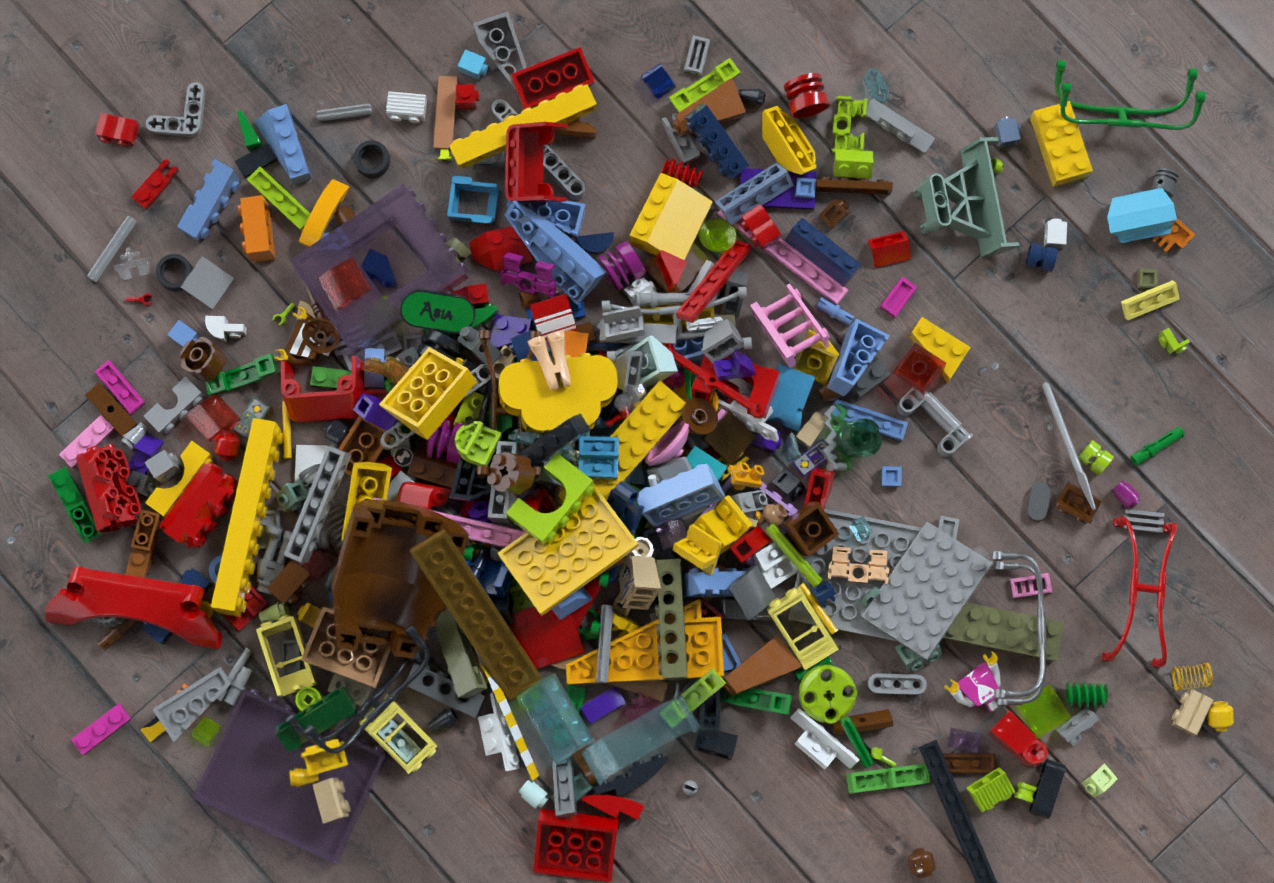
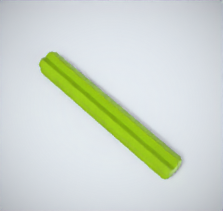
M774 524L768 526L765 531L811 585L813 587L818 586L822 582V578Z

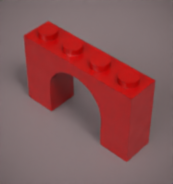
M705 355L700 368L709 374H716L713 363ZM752 363L756 373L755 376L739 379L745 380L752 386L753 389L749 400L755 404L760 403L765 407L766 413L762 418L766 419L779 385L780 371ZM696 376L692 386V398H702L711 403L716 388H708L705 381ZM747 409V414L751 415V411Z

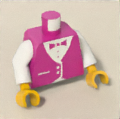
M991 651L992 656L989 659L985 654L983 655V659L987 664L985 662L958 682L950 679L952 682L950 688L946 685L944 686L947 691L951 692L958 703L968 707H979L984 703L990 712L998 707L993 696L994 690L999 689L1001 681L997 664L998 658L993 651Z

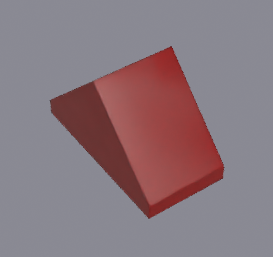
M662 250L659 251L655 260L669 291L673 292L687 261Z

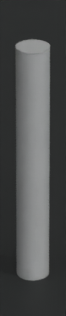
M247 647L228 675L231 682L235 680L241 666H244L252 653V650ZM231 684L218 696V700H223Z

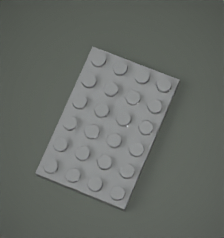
M926 522L888 577V583L883 584L880 593L872 600L861 617L925 660H928L993 563L934 525Z

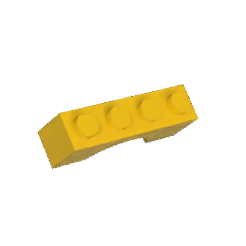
M193 441L189 443L180 455L185 468L181 481L171 488H156L145 502L164 517L170 512L203 464L213 462L212 458L214 456Z

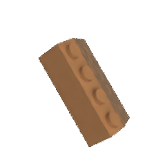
M323 606L301 661L376 688L391 649L388 645L359 642L357 651L337 648L334 610Z

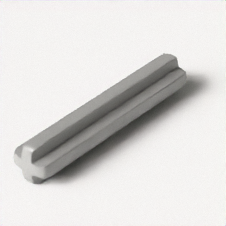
M370 104L319 110L316 112L319 122L371 115L372 107Z

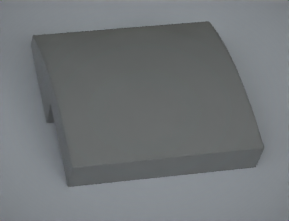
M757 564L751 566L743 576L737 577L729 586L747 620L760 613L775 598L773 591Z

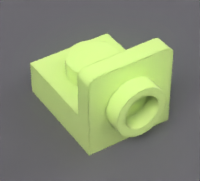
M1103 764L1090 777L1085 779L1082 785L1095 798L1104 793L1118 778Z

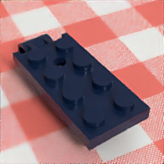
M621 481L610 491L607 502L619 518L622 515L623 520L621 521L632 536H634L644 506L635 505L639 492L624 481ZM616 565L611 571H608L609 576L612 578L618 577L622 565L620 567Z

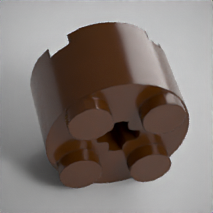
M198 337L199 339L188 341L180 352L181 367L197 380L212 382L226 364L227 359L224 353L205 337Z
M503 452L493 456L487 481L497 491L520 495L532 486L535 471L531 467V460L528 457Z

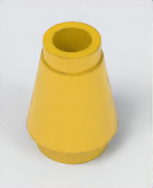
M294 768V770H290L291 786H296V788L319 781L318 774L309 776L307 769Z

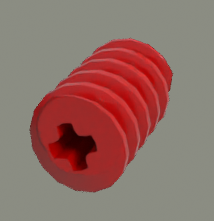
M667 158L661 173L676 178L684 184H688L692 189L694 187L696 189L703 170L696 174V167L690 171L689 164L683 168L682 161L676 165L675 158L670 162Z

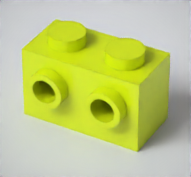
M473 392L463 400L454 425L456 422L468 425V420L478 418L484 395Z

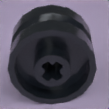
M427 329L423 336L426 344H420L416 351L421 357L430 347L455 361L453 357H461L465 348L449 336Z

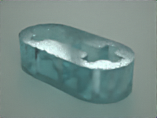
M875 68L867 70L864 82L872 99L880 103L886 102L889 97V89L882 74ZM870 74H872L873 76H877L875 80L876 84L872 79L869 80ZM877 88H879L881 93L884 92L883 98L876 96L878 93Z

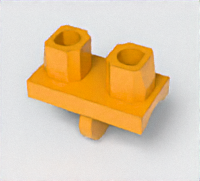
M740 462L737 466L729 465L727 471L732 476L731 483L736 490H743L746 486L760 488L763 485L761 478L764 476V471L760 465H755L750 469L746 463Z

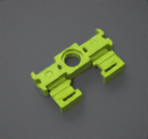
M837 96L838 113L834 115L833 135H836L835 149L864 151L865 133H862L860 137H854L853 134L850 136L851 115L852 117L861 115V118H866L868 101L867 99H864V101L852 100L850 96ZM845 121L848 124L847 128L844 130L838 129V122Z

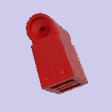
M1010 710L988 733L991 738L1020 760L1026 767H1035L1047 757L1046 746Z

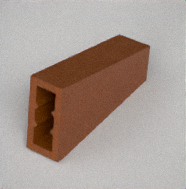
M733 78L727 80L679 112L675 117L673 127L675 132L679 133L680 138L689 134H695L686 127L685 123L687 122L684 117L700 104H706L721 125L743 119L746 111Z
M777 635L723 679L726 684L722 687L726 693L736 696L793 673L802 665Z

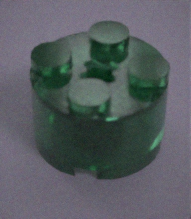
M868 418L847 421L841 426L836 445L844 455L857 459L876 454L881 448L883 439L880 436V428L875 421Z

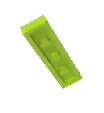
M259 167L247 181L302 231L310 213L265 170Z

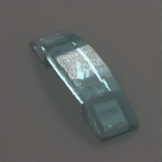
M521 432L509 435L508 439L527 446L532 445L533 441L536 442L546 434ZM567 445L559 450V452H562L561 456L576 467L579 466V453L575 449Z

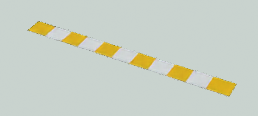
M477 653L533 781L539 777V774L502 688Z

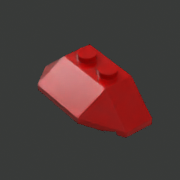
M513 226L485 232L469 241L473 261L495 272L504 269V256L508 252L523 256L518 266L532 263L535 259Z

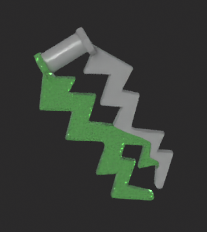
M838 403L830 406L823 415L827 418L823 424L831 432L824 440L828 446L822 451L828 461V471L848 472L851 469L850 461L854 453L846 448L851 439L842 432L843 428L849 423L843 419L848 412ZM834 406L840 412L837 418L831 414ZM834 419L838 423L837 426L832 424ZM838 437L842 442L838 445L832 439ZM836 446V449L843 454L839 457L844 461L843 463L834 462L837 457L831 451Z

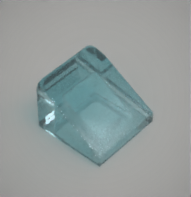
M793 433L789 434L783 444V451L787 462L801 457Z
M861 516L849 526L858 541L865 539L873 533L864 516Z

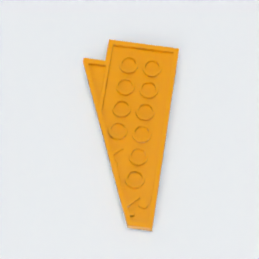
M696 600L684 606L688 678H702L712 668L721 677H724L721 617L702 618L701 600ZM668 615L665 618L666 624H673L675 622L674 615ZM660 618L611 642L607 683L664 680L662 675L659 676L658 664L662 663V657L658 656L657 644H661V637L657 636L656 625L660 624ZM668 635L666 642L668 644L675 643L676 635ZM598 649L566 664L568 685L598 683L596 682ZM670 654L667 662L669 664L676 663L677 655Z

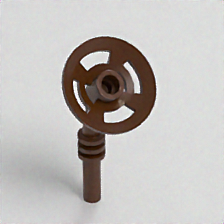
M307 285L304 289L311 302L312 311L317 318L308 321L304 325L302 338L311 350L318 353H329L338 346L340 334L336 326L325 319V310L322 303L318 301L312 286ZM317 323L313 331L308 330L312 324ZM310 337H311L316 343L320 344V346L314 344V343L310 340ZM331 337L335 338L334 343L330 346H327L326 342H328Z

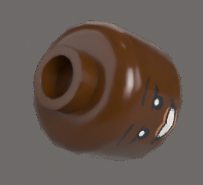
M924 848L912 850L913 854L908 856L911 874L917 876L918 879L932 876V872L936 869L932 852L925 851Z

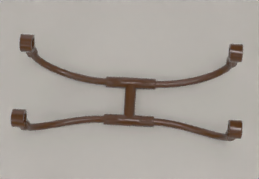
M480 330L479 340L484 348L492 382L490 428L497 431L498 415L511 414L507 413L502 407H499L498 404L499 394H497L496 376L487 341L490 340L491 331ZM540 331L530 332V340L542 336ZM531 349L529 350L526 359L532 358L533 352ZM518 416L520 444L523 451L526 449L524 428L521 423V416ZM491 459L487 466H477V475L480 478L489 475ZM532 467L535 471L534 479L541 476V468Z

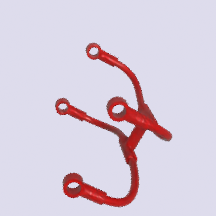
M1113 518L1114 527H1124L1126 525L1131 539L1133 569H1131L1129 593L1130 609L1124 632L1117 647L1113 652H1102V661L1113 662L1121 650L1131 627L1138 591L1157 593L1156 607L1158 608V629L1162 658H1153L1152 666L1164 668V665L1167 663V649L1163 629V608L1167 578L1166 565L1177 531V524L1172 522L1163 525V532L1170 533L1164 552L1161 572H1159L1158 586L1138 584V552L1133 528L1127 518Z

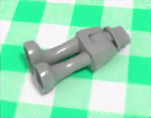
M267 524L265 531L269 535V542L263 559H258L257 581L259 584L257 590L272 594L267 587L286 567L287 556L284 553L293 531L285 530L282 546L275 561L273 560L274 554L284 529Z

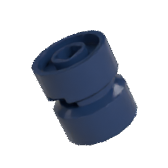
M1031 243L1025 266L1034 269L1040 267L1041 270L1052 273L1058 249L1049 246L1043 248L1040 244Z

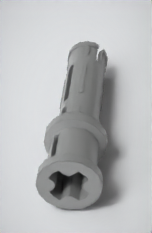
M635 291L634 304L640 307L651 306V308H655L657 305L684 304L692 292L661 294L655 291H651V293Z

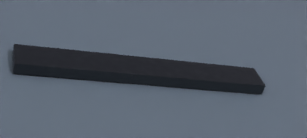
M935 739L919 746L920 754L975 883H998L938 741Z

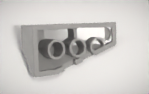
M509 12L473 23L480 44L514 88L510 78L511 74L523 70L527 66Z

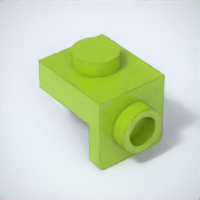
M1169 328L1163 330L1158 335L1159 343L1163 348L1167 349L1169 354L1183 352L1187 349L1186 345L1190 343L1189 339L1178 343Z

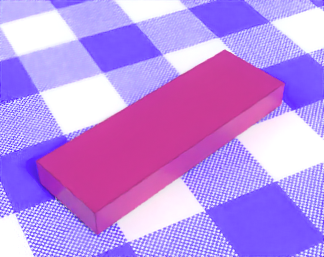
M110 360L94 371L130 415H133L146 404Z

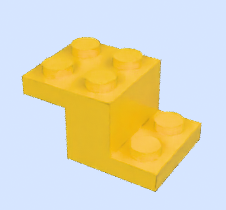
M729 495L724 497L713 510L701 515L693 523L722 542L719 554L729 550L753 526ZM688 530L681 537V539L686 538Z

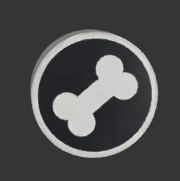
M407 446L398 447L394 452V461L400 466H407L411 463L413 457L412 450Z

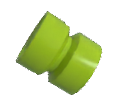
M1094 440L1085 447L1078 457L1082 464L1085 466L1090 465V470L1098 476L1114 458L1107 450L1102 451L1101 446Z
M304 687L298 691L295 702L302 711L322 699L324 695L318 689Z

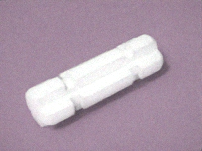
M714 317L713 319H698L694 323L687 321V330L689 332L697 331V329L699 331L709 330L718 321L723 319L721 317Z

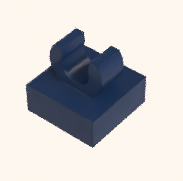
M828 581L810 590L814 598L823 607H826L825 600L829 598L832 602H835L834 595H836V592Z

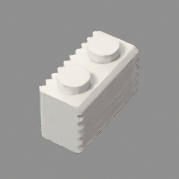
M388 92L387 117L396 122H400L401 119L409 120L411 123L425 121L427 97L421 94Z

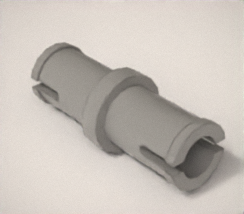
M241 666L234 681L232 680V686L223 701L235 706L242 690L244 691L246 688L245 684L253 672L252 670Z

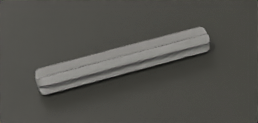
M130 216L125 218L88 273L87 277L90 280L98 281L135 226L136 220Z
M602 605L596 674V682L598 683L608 682L613 606Z

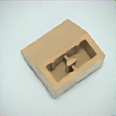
M330 778L313 784L323 824L349 817L350 806L348 800H344L343 797L345 788L342 781H339L338 778Z

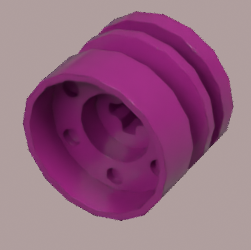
M623 241L615 246L616 257L610 251L606 252L609 261L603 255L598 257L601 267L607 271L604 276L617 291L623 289L620 280L625 286L629 285L628 275L633 280H638L646 275L639 257L627 241Z
M445 420L443 428L440 425L427 440V457L433 458L435 450H437L436 459L440 460L443 453L447 452V462L458 464L460 455L457 451L455 436L461 426L467 425L456 422L453 430H450L449 420Z

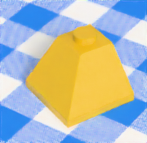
M808 330L803 341L814 336L816 333ZM829 340V347L827 348L819 341L797 354L795 359L796 365L792 369L815 377L814 381L821 384L827 383L839 353Z

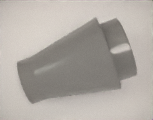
M140 422L122 436L121 443L133 451L135 449L134 446L149 429Z

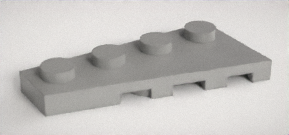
M220 666L152 709L173 742L231 684V681Z

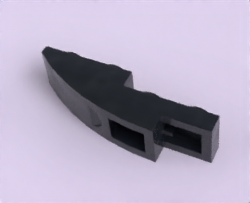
M661 753L651 756L652 761L644 763L643 759L633 762V767H630L631 776L624 773L616 776L617 780L609 782L608 779L597 782L598 786L594 787L596 795L615 789L617 796H621L640 787L664 766L668 757H663Z

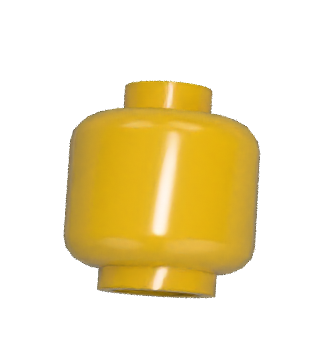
M1213 702L1207 713L1208 724L1215 728L1216 731H1227V728L1234 724L1233 707L1228 705V702Z

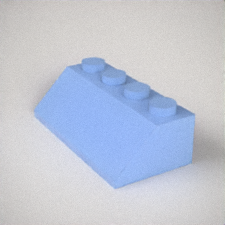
M706 463L698 465L690 471L681 472L671 479L662 480L657 485L642 489L637 500L639 505L644 506L642 512L644 517L656 528L721 501L725 495L713 470Z

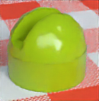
M992 158L993 174H1000L1003 171V163L997 158Z

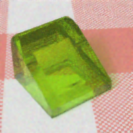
M204 716L194 728L192 737L209 746L221 726Z

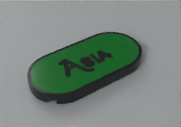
M413 289L405 294L399 303V312L402 319L408 325L416 328L460 333L462 328L470 327L475 320L473 304L462 295L426 289Z

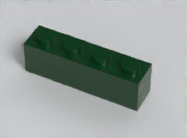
M341 686L297 713L294 717L304 729L311 725L321 735V732L326 729H333L342 719L346 720L352 717L356 711V704L344 686ZM286 721L276 727V736L288 753L292 750H299L308 741L304 737H300Z

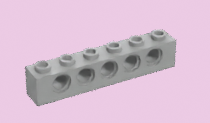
M327 446L285 550V556L301 563L309 562L352 454Z

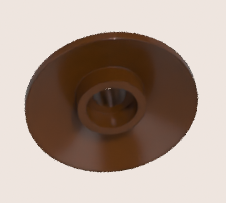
M692 398L683 406V421L689 425V429L692 432L706 435L716 428L718 415L711 403L702 398Z

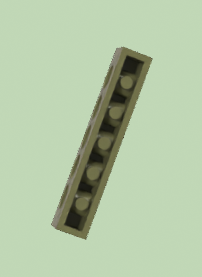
M680 559L656 560V568L661 586L656 596L659 599V604L655 605L656 616L660 618V624L656 625L657 636L661 637V644H657L658 656L662 657V663L658 664L659 676L662 675L664 680L688 679L682 562ZM666 576H672L673 582L670 585L663 584V579ZM668 595L674 596V602L670 605L664 603V599ZM668 615L675 616L673 624L665 623V618ZM670 634L676 635L677 638L673 644L666 642V638ZM670 654L677 655L676 663L669 664L667 662Z

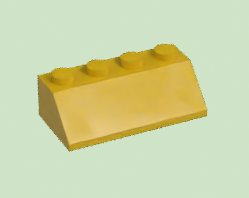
M372 462L353 464L342 541L345 537L352 508L356 503L364 500H373V498L387 500L391 467L386 464Z

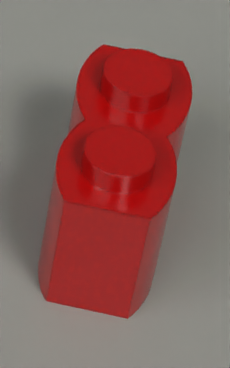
M101 113L95 135L103 143L110 144L112 141L118 142L117 144L122 147L135 146L140 124L133 119Z
M761 204L741 216L742 222L740 225L745 232H749L752 235L751 241L756 248L759 247L763 250L781 238L779 229Z

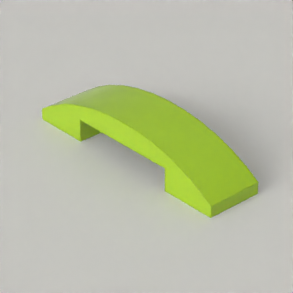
M731 58L716 66L714 71L699 81L670 96L669 100L677 111L681 112L731 78L734 80L741 72Z
M712 668L660 712L661 716L673 728L725 685L726 682Z

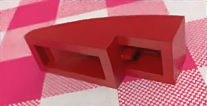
M590 795L583 796L581 799L617 818L621 811L638 820L644 808V805L617 796Z

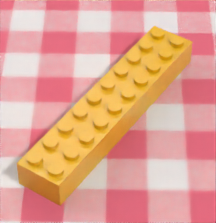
M257 418L252 420L211 608L220 614L241 617L242 612L244 613L246 610L247 602L244 601L245 595L249 593L251 587L249 577L250 574L253 575L255 563H253L254 555L257 556L259 551L257 541L263 532L261 522L262 518H265L267 514V507L265 505L266 500H269L271 496L270 482L274 481L275 470L273 468L275 462L277 463L279 459L278 445L282 444L283 433H281V429L274 421Z

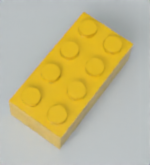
M1068 101L1067 107H1065L1066 115L1076 119L1071 103ZM1059 104L1036 110L1030 117L1053 187L1087 178L1093 172L1078 124L1070 123L1063 119Z

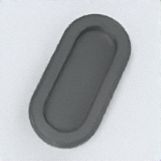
M1036 483L1030 490L1027 515L1033 521H1040L1047 515L1051 491L1045 483Z

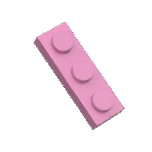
M100 415L59 455L74 469L78 465L76 461L77 455L87 452L86 449L89 447L99 446L115 428L103 415Z

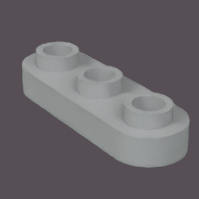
M874 674L868 679L867 685L869 690L876 694L918 695L926 690L927 682L921 675ZM875 680L880 681V687L874 686ZM894 681H899V688L893 686ZM914 681L919 683L918 689L913 687Z

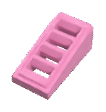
M1041 574L1046 588L1043 590V594L1052 593L1050 574ZM1034 575L1010 579L1013 598L1038 595V591H1034L1032 580L1036 579ZM1024 581H1028L1030 592H1026ZM1017 582L1021 583L1022 593L1019 594Z

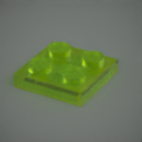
M1051 684L1043 688L1041 695L1035 701L1016 705L1036 738L1041 737L1071 718Z

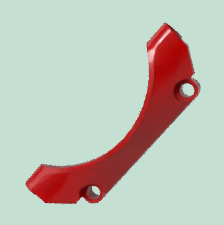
M74 567L67 583V589L61 588L45 609L46 622L71 626L90 618L121 617L156 625L178 635L194 646L219 650L222 642V632L217 631L206 611H201V602L205 591L197 585H186Z

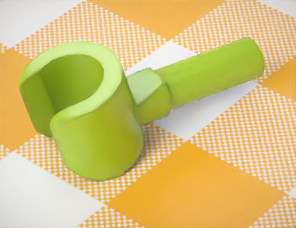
M291 303L281 314L274 315L273 321L275 322L281 317L282 321L278 325L283 326L286 323L287 314L294 308L295 304Z
M872 747L871 757L873 759L881 760L892 767L896 766L895 762L882 756L883 749Z

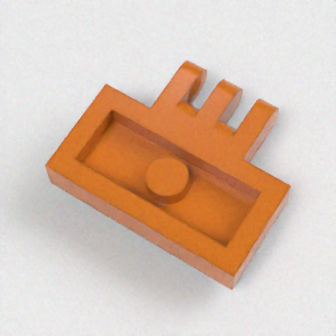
M1177 219L1172 225V231L1169 234L1155 236L1152 241L1155 243L1161 238L1162 240L1158 246L1161 248L1167 243L1168 245L1164 248V251L1167 253L1174 244L1183 249L1196 234Z

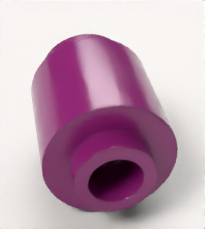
M1123 480L1112 490L1115 494L1114 496L1126 508L1131 507L1133 509L1141 501L1139 499L1141 495L1128 482L1125 483Z

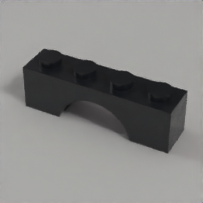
M580 413L561 423L518 455L528 457L531 460V467H539L557 451L578 440L591 431Z

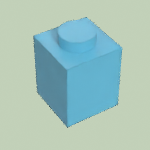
M465 50L458 64V69L460 73L480 80L482 75L485 76L488 65L485 57Z

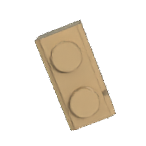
M1191 689L1182 694L1180 709L1174 711L1171 719L1174 720L1172 724L1174 727L1195 736L1203 724L1213 699Z

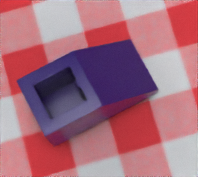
M362 393L353 409L363 419L386 431L396 425L398 419L379 405L382 402L379 397Z

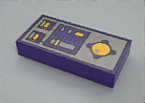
M823 439L792 461V464L803 478L827 460L822 450L828 445Z

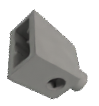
M725 319L724 321H718L714 327L705 332L702 352L714 363V361L722 360L732 354L735 349L742 348L744 344L738 330L728 319Z

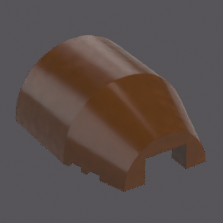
M380 499L364 500L356 503L352 508L331 583L337 648L357 651L359 642L388 645L394 656L414 658L420 648L404 632V629L409 624L412 625L425 641L427 633L431 627H435L437 624L436 620L442 611L445 612L447 606L410 553V549L445 529L463 556L469 537L468 532L453 520L416 505Z

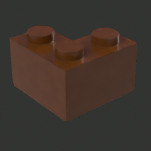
M292 559L267 589L283 604L290 607L292 604L295 606L302 599L301 594L303 591L301 589H306L311 584L313 575L296 560Z

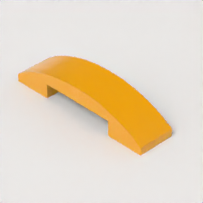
M334 179L330 181L315 204L302 231L299 243L314 250L318 248L329 221L339 203L343 202L350 186Z

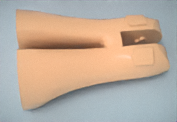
M564 331L554 332L547 336L555 365H553L550 359L544 336L529 340L528 345L538 359L551 391L558 390L556 373H559L564 388L571 386V378L565 356Z

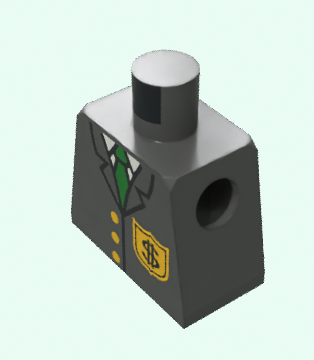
M471 326L462 328L457 341L464 346L469 355L482 364L488 365L485 352L479 351L480 345L483 347L482 342L479 340V332ZM488 340L487 345L494 365L502 356V353Z

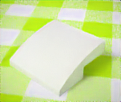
M775 542L754 554L755 564L759 566L771 589L798 572L797 567Z

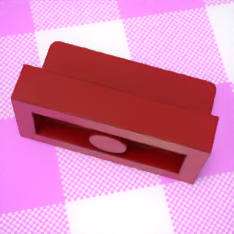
M904 231L868 239V246L872 252L875 268L911 259L909 239Z

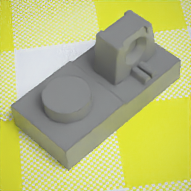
M1084 708L1056 729V732L1066 742L1074 746L1082 740L1080 733L1091 728L1099 719L1090 709Z

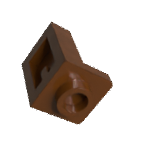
M834 199L820 213L819 217L833 229L851 211L848 209L849 205L843 199Z

